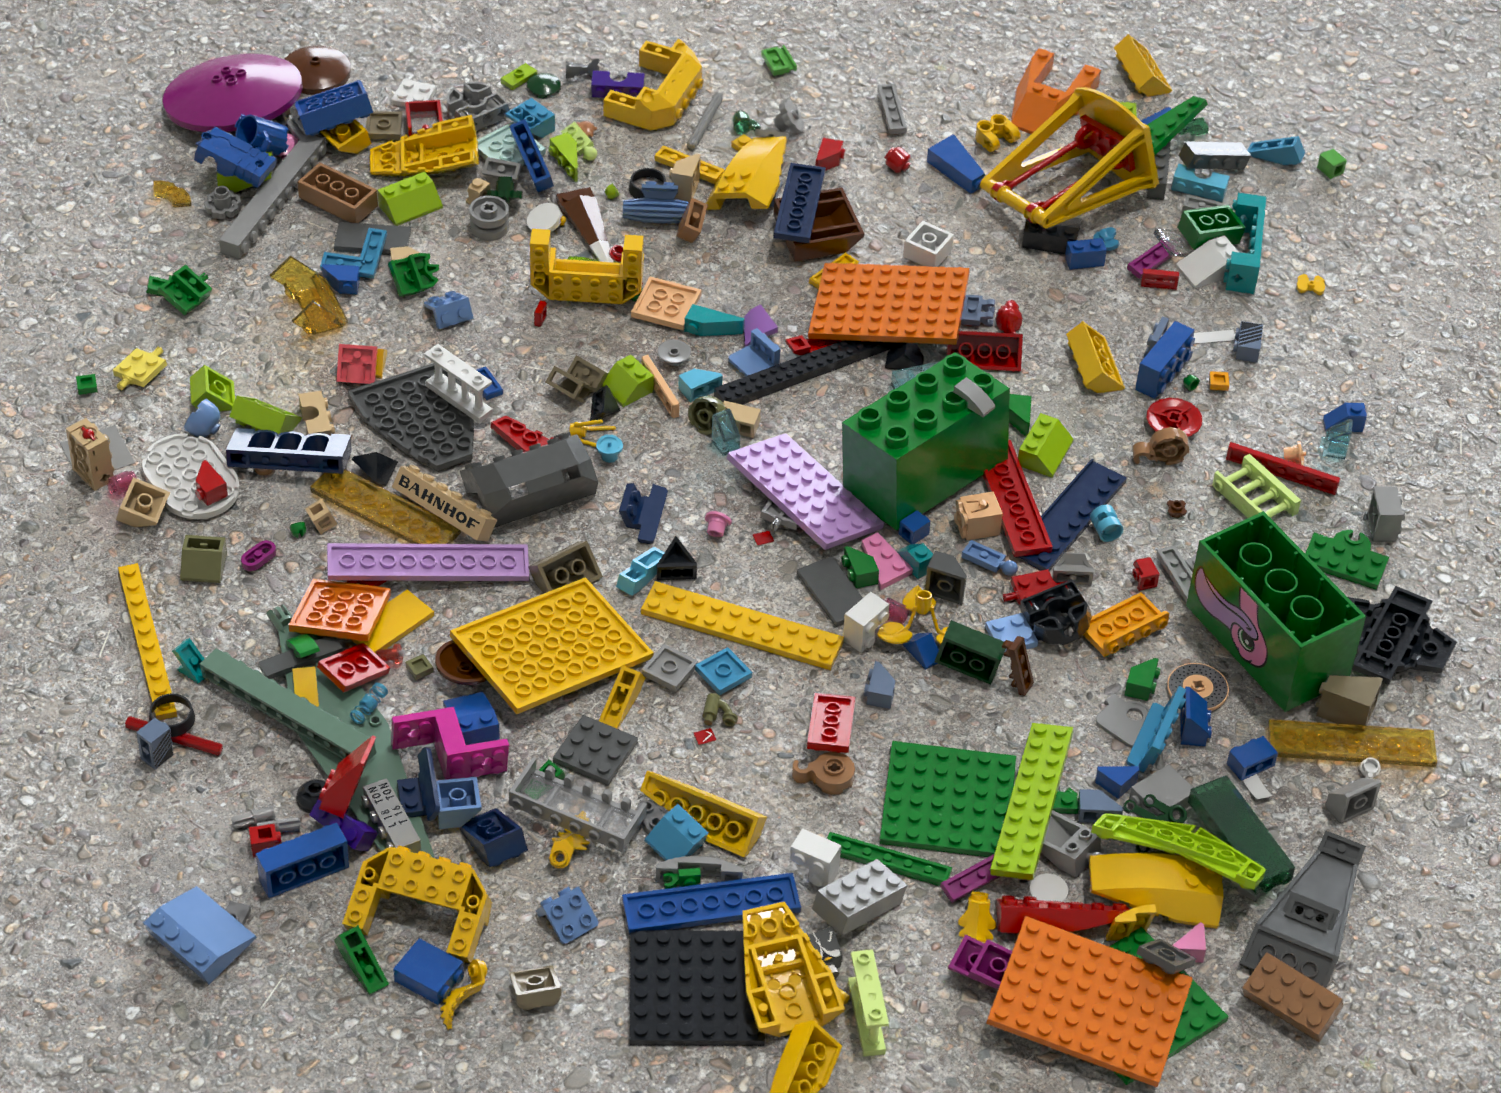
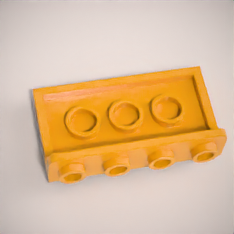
M1140 592L1092 616L1090 628L1083 635L1105 657L1111 653H1116L1127 645H1132L1143 637H1148L1157 630L1164 629L1168 625L1170 614L1167 611L1160 612Z

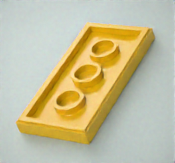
M407 589L386 604L369 641L351 640L357 645L365 643L378 655L432 618L434 611Z

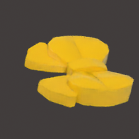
M1306 274L1297 277L1296 289L1299 293H1305L1309 290L1314 291L1317 295H1323L1325 280L1317 275L1313 281H1309Z

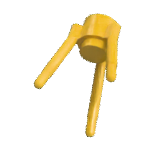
M603 420L570 423L569 432L571 435L577 434L583 444L596 448V443L582 439V437H586V432L615 430L616 427L589 426L601 424Z

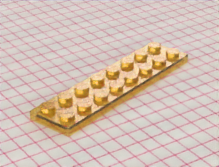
M346 469L343 474L324 473L310 486L311 493L411 544H451L461 534V530L439 516Z
M1269 719L1268 721L1269 743L1278 752L1277 757L1362 762L1366 758L1372 757L1377 759L1380 764L1436 767L1437 765L1434 730Z

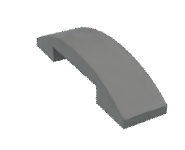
M678 857L656 864V881H663V874L665 873L678 874L679 869L700 868L701 876L721 877L720 882L742 879L743 875L741 867L712 857Z

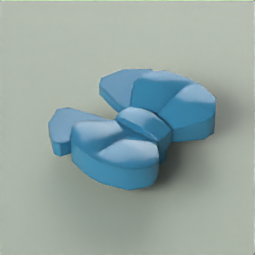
M1113 227L1104 228L1093 236V239H1103L1107 251L1114 250L1120 245L1119 241L1114 239L1116 229Z

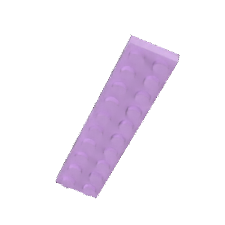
M327 543L328 580L529 581L530 577L528 545Z

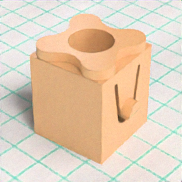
M994 491L962 496L959 500H956L954 521L959 528L962 539L965 538L967 541L1000 535L1003 513Z

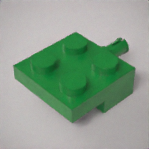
M184 265L174 272L172 278L162 284L157 292L183 315H186L209 298L212 288L205 282L208 280L206 273L198 276L187 265Z

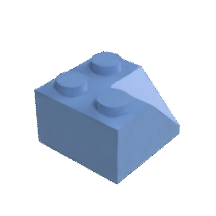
M477 777L436 781L440 802V811L437 815L439 829L461 827L482 810Z

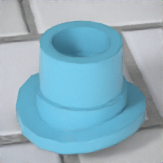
M604 435L598 439L596 449L601 454L603 461L611 463L617 460L618 454L623 450V443L617 436Z

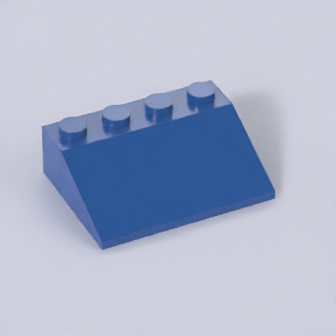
M361 80L298 100L294 103L305 134L310 136L316 135L324 129H334L337 127L336 125L341 123L349 124L353 122V119L359 117L361 119L369 117L373 113L367 92Z

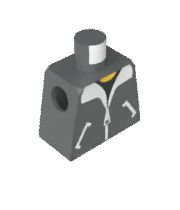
M828 927L809 934L808 937L815 950H818L825 965H828L831 969L834 979H836L840 974L838 968L841 967L842 952L833 928Z

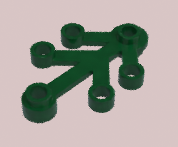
M1148 794L1143 798V805L1147 808L1154 807L1164 813L1163 815L1156 816L1136 805L1133 800H1127L1123 804L1124 812L1128 814L1134 813L1141 818L1183 824L1187 820V811L1181 805H1172L1170 807L1157 800L1152 794ZM1151 798L1153 800V804H1148L1146 802V799ZM1126 804H1132L1133 810H1128ZM1174 812L1179 814V819L1173 817ZM1136 844V851L1138 853L1147 852L1150 848L1146 847V850L1143 851L1139 848V845Z

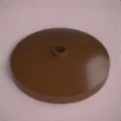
M303 47L293 51L284 59L292 63L300 72L302 79L301 93L316 95L343 86L350 78L351 68L349 59L345 54L331 47Z

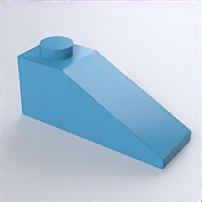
M1299 136L1251 142L1247 150L1251 157L1282 165H1297L1301 163L1305 155V150Z

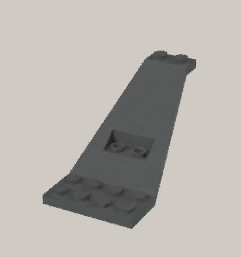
M1325 830L1318 850L1255 924L1239 964L1254 971L1267 952L1327 989L1339 959L1357 869L1366 846ZM1297 908H1302L1304 912L1299 915L1295 912V910ZM1322 916L1324 921L1318 923L1316 917Z

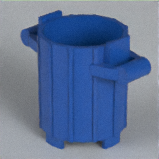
M241 114L234 126L237 128L236 138L252 145L253 148L260 149L261 152H272L273 157L280 155L281 152L285 153L289 147L286 144L287 131L289 129L277 122L251 114L246 116Z

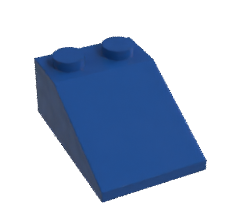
M483 692L443 701L444 708L454 707L466 745L500 740L498 719L492 705Z

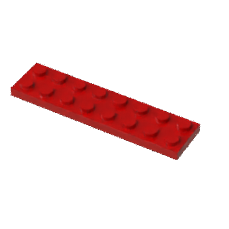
M1008 440V459L996 464L989 471L986 469L983 477L989 492L994 491L1003 513L1001 524L1013 556L1035 555L1042 552L1050 553L1053 546L1011 440Z

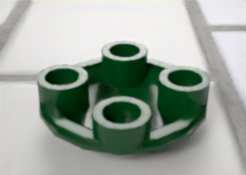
M539 73L528 79L527 88L534 94H537V98L544 99L548 95L561 91V81L553 74Z

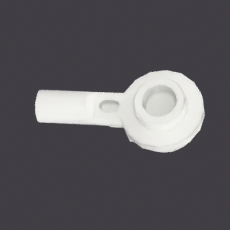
M1369 757L1361 762L1360 771L1365 775V778L1373 779V777L1379 775L1381 767L1377 759Z

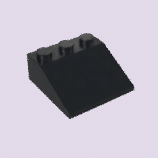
M1074 217L1049 228L1031 223L1026 219L1021 248L1065 254L1067 242L1078 240L1082 218Z

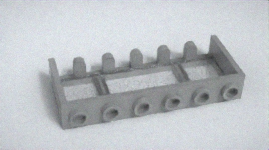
M532 757L509 791V806L623 853L636 830L646 818L647 804L642 803L638 811L631 809L630 798L624 797L621 804L612 801V792L609 789H605L602 796L593 793V784L589 781H586L583 788L575 786L574 776L570 773L565 776L564 781L556 778L553 766H548L545 773L536 769L537 758Z

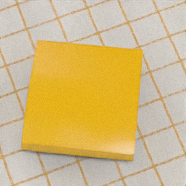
M1155 904L1132 908L1115 917L1105 936L1106 941H1119L1140 927L1147 931L1157 913Z

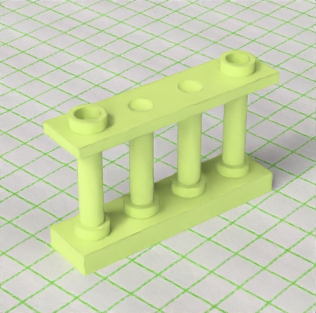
M1250 454L1244 456L1241 469L1227 477H1224L1219 471H1216L1214 474L1212 486L1247 518L1263 512L1257 506L1269 499H1273L1279 504L1265 512L1270 518L1284 510L1292 517L1299 512L1301 499ZM1245 475L1252 480V482L1239 489L1232 484V482ZM1257 487L1266 492L1253 500L1244 495Z
M873 949L851 952V959L855 977L848 978V987L863 1057L883 1055L886 1053V1047L881 1027L889 1026L874 952Z

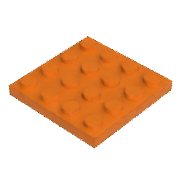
M312 579L289 623V631L300 634L337 637L339 639L369 641L391 596V588Z

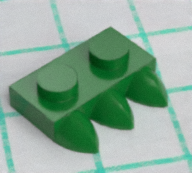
M1070 787L1065 792H1060L1058 789L1053 811L1059 814H1078L1077 792H1074Z

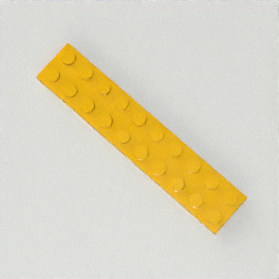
M657 581L654 582L641 607L642 615L830 671L844 643V636Z

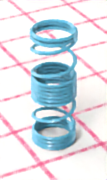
M375 683L369 690V693L361 699L359 706H356L351 711V719L357 724H363L366 720L365 716L356 708L360 707L361 710L363 708L369 712L367 715H370V712H373L378 706L377 703L381 702L379 697L384 698L388 694L387 688L381 683ZM371 695L377 697L379 699V702L376 701ZM352 713H355L357 718L360 719L362 722L356 720Z

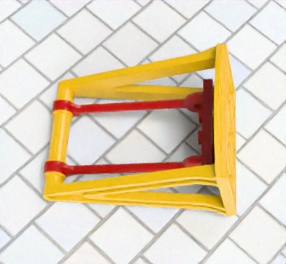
M1076 88L1069 100L981 180L980 188L989 193L997 202L1005 203L1023 214L1024 218L1031 223L1039 224L1044 228L1052 227L1139 190L1157 187L1159 180L1150 127L1142 123L1130 110L1110 96L1090 88ZM1079 110L1081 128L1075 134L1074 141L1064 147L1023 162ZM1089 152L1099 160L1082 178L1045 202H1029L1012 191L1014 187L1034 174ZM1110 170L1125 180L1081 198Z

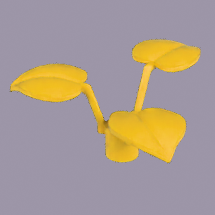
M917 585L906 594L902 601L903 607L908 611H912L908 624L904 627L897 622H888L883 624L877 633L880 639L891 644L908 642L913 635L909 629L916 612L921 615H925L929 611L931 612L936 633L939 634L936 636V641L940 645L948 627H944L942 630L939 629L934 612L936 601L932 597L931 592L922 590Z

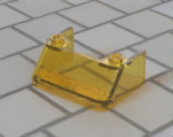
M289 256L270 274L271 278L284 286V292L289 298L298 300L302 311L292 322L301 327L307 334L316 335L343 328L348 323V319L329 282L318 272L294 257Z

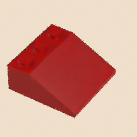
M372 735L339 762L336 770L331 769L318 800L322 801L319 809L344 818L357 789L376 736Z

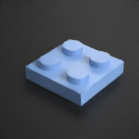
M1023 613L985 622V629L991 637L1004 642L1005 640L1013 642L1017 636L1024 637L1026 650L1038 646V640Z

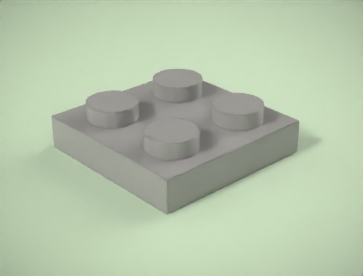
M663 644L642 668L641 673L643 676L676 692L693 673L698 661Z

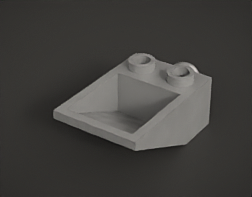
M1052 810L1041 853L1058 869L1077 877L1089 865V857L1091 855H1103L1101 853V838L1091 833V829Z

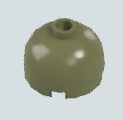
M707 395L693 401L688 408V417L691 425H695L699 429L697 430L699 433L708 435L716 432L724 425L727 411L720 399Z

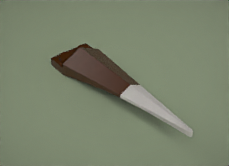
M591 187L556 194V200L562 213L576 228L599 262H613V259L609 256L610 247L597 199L594 197Z

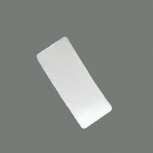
M1257 774L1243 780L1256 799L1272 796L1262 784Z

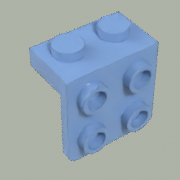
M449 291L443 297H430L428 301L424 302V307L433 310L438 329L474 319L469 297L456 293V291Z
M756 328L751 331L750 345L731 354L728 360L741 373L748 376L780 364L781 350L766 334Z
M579 886L572 890L570 887L558 892L560 897L554 900L551 897L540 902L541 907L535 910L539 918L544 915L547 916L562 944L572 941L598 925V920Z

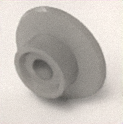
M667 340L661 343L657 350L659 357L671 366L680 365L691 355L689 345L680 340Z

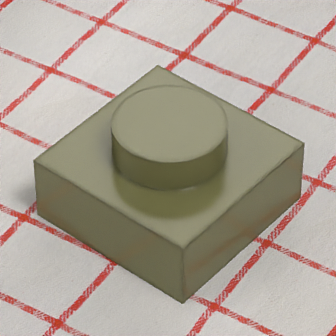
M424 654L405 662L406 668L415 680L434 672V667Z

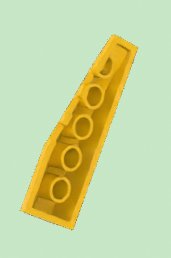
M651 771L646 772L640 788L641 792L668 811L679 804L709 832L705 841L742 857L748 855L760 838L767 816Z
M814 1020L796 1023L780 1058L770 1093H818L828 1083L842 1045Z

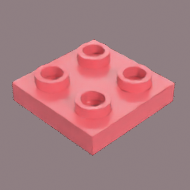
M339 344L336 382L374 383L376 379L378 347Z

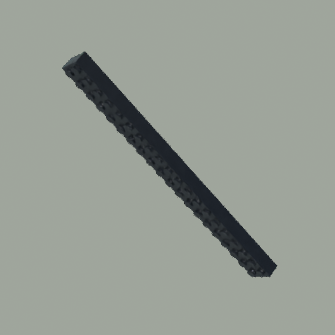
M842 340L714 388V397H717L723 403L728 401L743 405L890 350L897 342Z

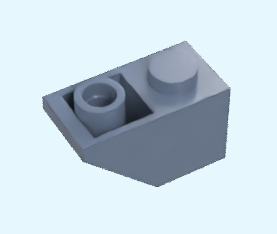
M875 661L874 668L869 669L868 673L870 684H866L864 689V696H867L866 705L891 709L896 680L880 662Z

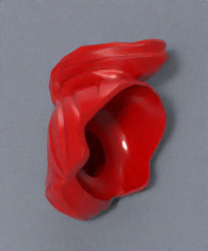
M1008 300L996 312L995 319L998 329L1004 331V333L1016 334V331L1021 328L1023 321L1018 304L1014 300Z

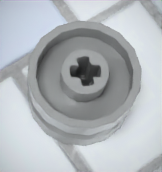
M482 196L470 204V231L473 236L481 240L493 241L507 234L509 231V208L505 200L496 196Z

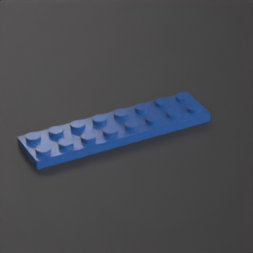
M793 873L622 894L629 935L633 931L669 930L743 920L742 911L780 902H785L792 913L801 912V904Z

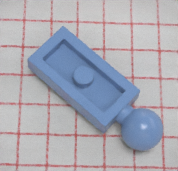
M973 540L962 551V558L995 573L1001 568L1005 575L1013 576L1018 570L1016 562L1012 560L1005 562L1006 555Z

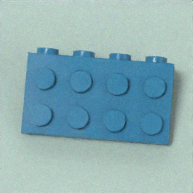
M1178 686L1165 707L1158 703L1151 705L1126 760L1129 766H1139V771L1144 773L1149 764L1154 765L1158 755L1162 753L1166 745L1164 743L1165 739L1167 740L1172 732L1171 726L1175 724L1179 716L1178 711L1186 701V698L1183 697L1186 691L1185 688Z

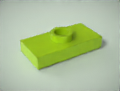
M524 63L501 77V83L514 90L526 83L531 76L537 74V70Z

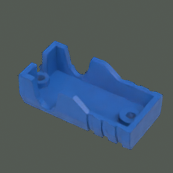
M217 127L202 133L201 141L196 143L198 147L195 150L194 161L203 164L205 158L211 156L217 163V173L225 177L235 175L237 178L243 179L257 188L276 166L275 157L269 156L266 152H261L258 148H253L252 145Z

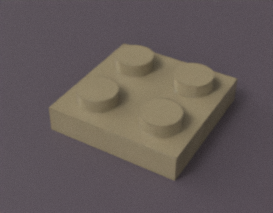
M373 111L366 119L365 129L368 132L369 138L373 140H400L403 113Z

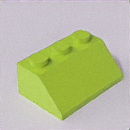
M425 171L377 190L378 206L395 226L443 208L435 184Z
M239 395L236 396L229 417L236 419L235 423L246 426L248 424L255 431L271 430L277 432V434L293 431L302 420L301 416L256 398Z
M1040 413L1019 448L1018 459L1021 467L1053 478L1074 438L1057 418Z

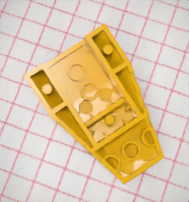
M472 115L432 124L433 127L425 130L422 128L417 130L418 133L412 136L404 135L401 137V140L394 143L391 140L371 148V175L414 176L424 171L427 175L479 165L478 140Z
M755 137L746 143L734 156L715 183L706 201V204H708L707 210H720L725 199L748 198L752 209H768L780 186L779 177L782 174L781 164L784 161L783 154H785L787 138Z
M1166 851L1091 855L1089 857L1091 893L1118 903L1120 900L1127 902L1132 908L1155 904L1157 912L1155 916H1159V914L1169 917V921L1196 926L1201 922L1204 924V927L1215 929L1219 927L1224 898L1222 875L1177 853L1171 854Z
M785 902L742 911L746 994L758 1031L782 1037L790 1035L796 1023L814 1020L823 1027L845 1011L831 969L828 965H825L818 950H815L810 942V938L802 931L800 923Z

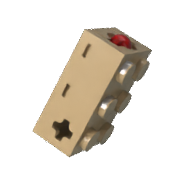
M87 418L67 427L66 433L72 469L94 491L114 481V467L111 462L112 454L109 449L110 440L108 436L102 434L98 427Z

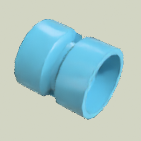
M1101 505L1092 511L1090 519L1102 541L1110 542L1121 536L1124 529L1111 505Z

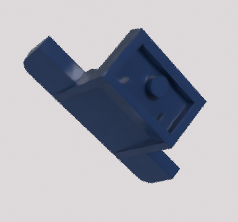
M634 483L626 485L619 513L626 528L640 530L637 538L640 543H654L668 493L665 487L653 484L648 497L641 496Z
M424 747L417 755L420 769L418 777L397 780L400 803L408 818L427 816V820L432 821L440 811V802L432 752L430 748Z

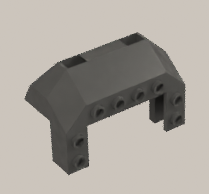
M568 432L555 435L553 439L547 440L548 444L546 445L534 444L529 446L530 450L528 451L516 450L511 452L512 456L507 458L504 455L493 458L494 462L489 464H481L480 461L464 465L465 469L460 470L466 493L477 492L482 509L491 512V516L497 519L495 527L596 494L598 479L593 463L577 434L571 435ZM567 468L569 478L564 480L561 470ZM525 482L528 492L511 497L509 487Z

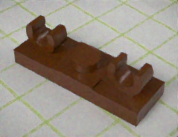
M1017 636L1013 642L1005 640L1002 648H1006L1004 656L1010 657L1012 672L1009 675V678L1013 679L1011 686L1017 688L1019 695L1025 696L1033 685L1034 680L1024 637Z

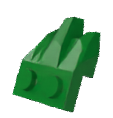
M411 254L407 258L392 260L388 263L399 297L420 293L433 287L438 282V278L432 274L439 271V264L428 263L430 254Z

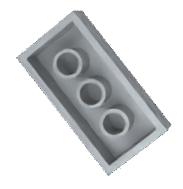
M876 859L819 889L812 910L843 936L900 905L907 884Z

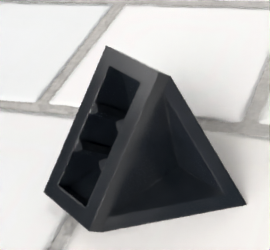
M897 342L887 353L885 368L921 373L924 356L917 343Z
M378 452L354 456L351 459L373 481L384 486L387 485L398 461Z
M677 536L674 537L657 563V581L697 579V562Z

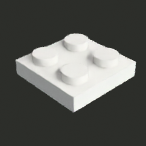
M403 79L392 97L391 103L392 105L405 108V102L432 100L436 93V86Z

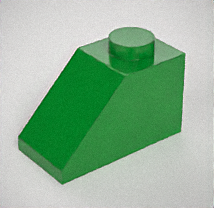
M1010 394L1009 423L1024 436H1027L1030 426L1032 396Z

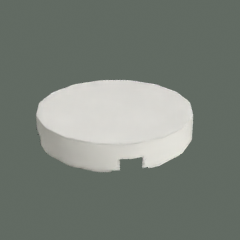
M554 203L540 204L529 213L527 225L531 232L532 229H546L552 232L560 225L562 213Z

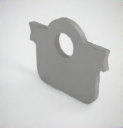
M1112 693L1109 698L1105 699L1104 703L1108 706L1097 715L1096 724L1132 748L1149 708L1137 701L1125 702ZM1129 711H1138L1142 714V719L1137 721L1128 718L1127 713Z

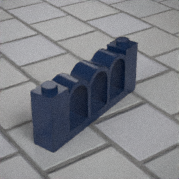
M236 428L226 448L227 467L343 474L352 452L351 435L331 434L330 436L323 433H313L305 436L300 432L294 431L277 434V432L271 430L255 431V429Z

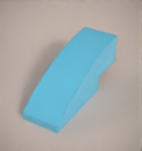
M653 547L633 559L631 566L619 574L616 587L631 596L636 594L656 576L657 563L665 552Z

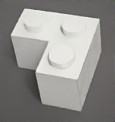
M872 592L861 599L845 613L844 642L860 653L866 648H870L875 642L876 627L881 623H885L889 618V603Z
M802 829L791 846L790 860L798 865L809 868L808 881L815 886L823 888L832 883L839 872L841 845Z

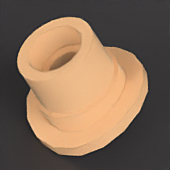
M1297 441V445L1284 448L1285 460L1304 466L1306 452H1303L1300 441Z

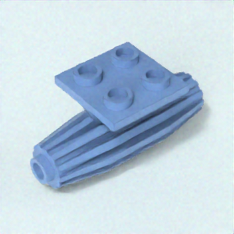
M647 181L646 184H642V193L645 198L623 200L624 219L643 223L663 224L680 223L689 203L674 199L676 194H678V186L674 185L673 182H664V185H656V182Z

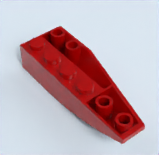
M1003 895L1002 899L996 898L997 928L1002 933H1020L1025 916L1072 932L1112 923L1115 917L1130 910L1129 907H1126V904L1114 903L1113 906H1108L1097 902L1083 904L1081 902L1036 900L1037 897L1033 896L1015 899V896Z

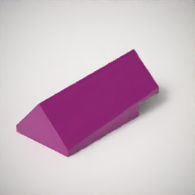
M965 934L947 969L999 989L1012 951L988 939L983 943Z

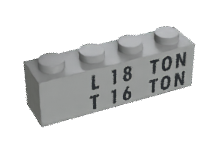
M387 778L363 786L362 804L364 808L370 810L371 821L373 824L377 823L381 839H385L387 842L386 847L397 848L398 846H404L409 848L410 852L418 854V851H421V840Z

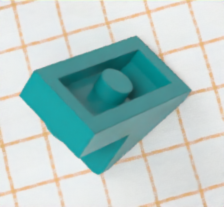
M190 638L185 639L172 650L175 657L181 663L177 670L198 684L205 679L200 668V663L205 658Z

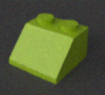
M629 355L613 365L601 387L607 385L615 400L622 407H625L653 392L654 375L637 359Z
M203 365L190 377L191 404L195 408L199 409L197 406L204 399H208L219 411L232 410L235 401L234 381L206 365Z

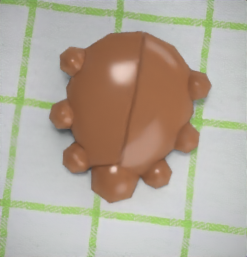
M590 121L576 122L588 137H593V132L597 130L593 123Z

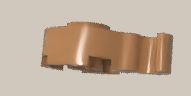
M1178 428L1160 429L1152 435L1150 442H1137L1133 445V460L1136 464H1139V456H1146L1149 460L1163 461L1165 465L1180 463L1184 460V456L1187 453L1189 454L1188 436Z
M826 752L815 761L810 762L806 769L798 768V760L793 762L792 778L794 781L801 784L813 781L814 785L817 784L823 793L831 795L842 794L843 790L851 788L853 785L855 766L851 758L843 753Z

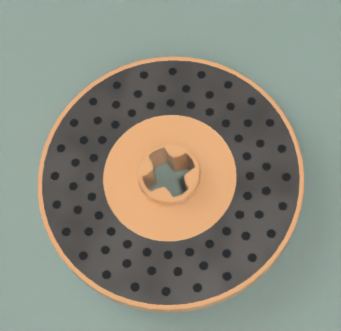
M1188 663L1177 667L1172 671L1167 682V690L1170 697H1172L1178 686L1183 688L1185 686L1190 687L1207 701L1208 710L1211 711L1224 704L1229 692L1225 677L1215 668L1201 663Z

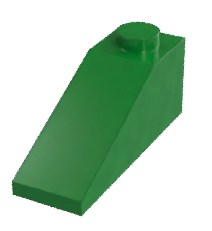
M358 925L334 939L343 959L369 995L389 985Z

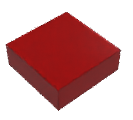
M540 300L534 311V326L537 327L542 326L547 316L546 301Z

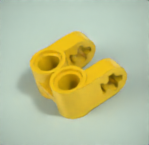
M1002 114L991 116L990 121L981 120L976 126L975 140L989 152L1000 148L998 138H1005L1009 143H1013L1021 137L1019 129Z

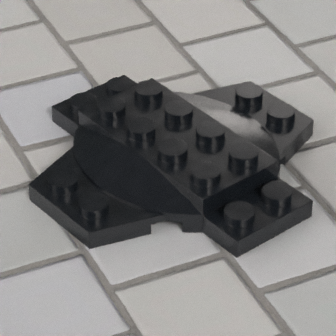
M1398 586L1394 587L1388 599H1381L1380 603L1370 604L1369 600L1348 597L1366 615L1352 670L1368 677H1380L1383 679L1382 682L1388 685L1397 672L1409 669L1442 674L1457 642L1440 629L1431 628L1430 618L1427 616V613L1432 606L1433 600Z

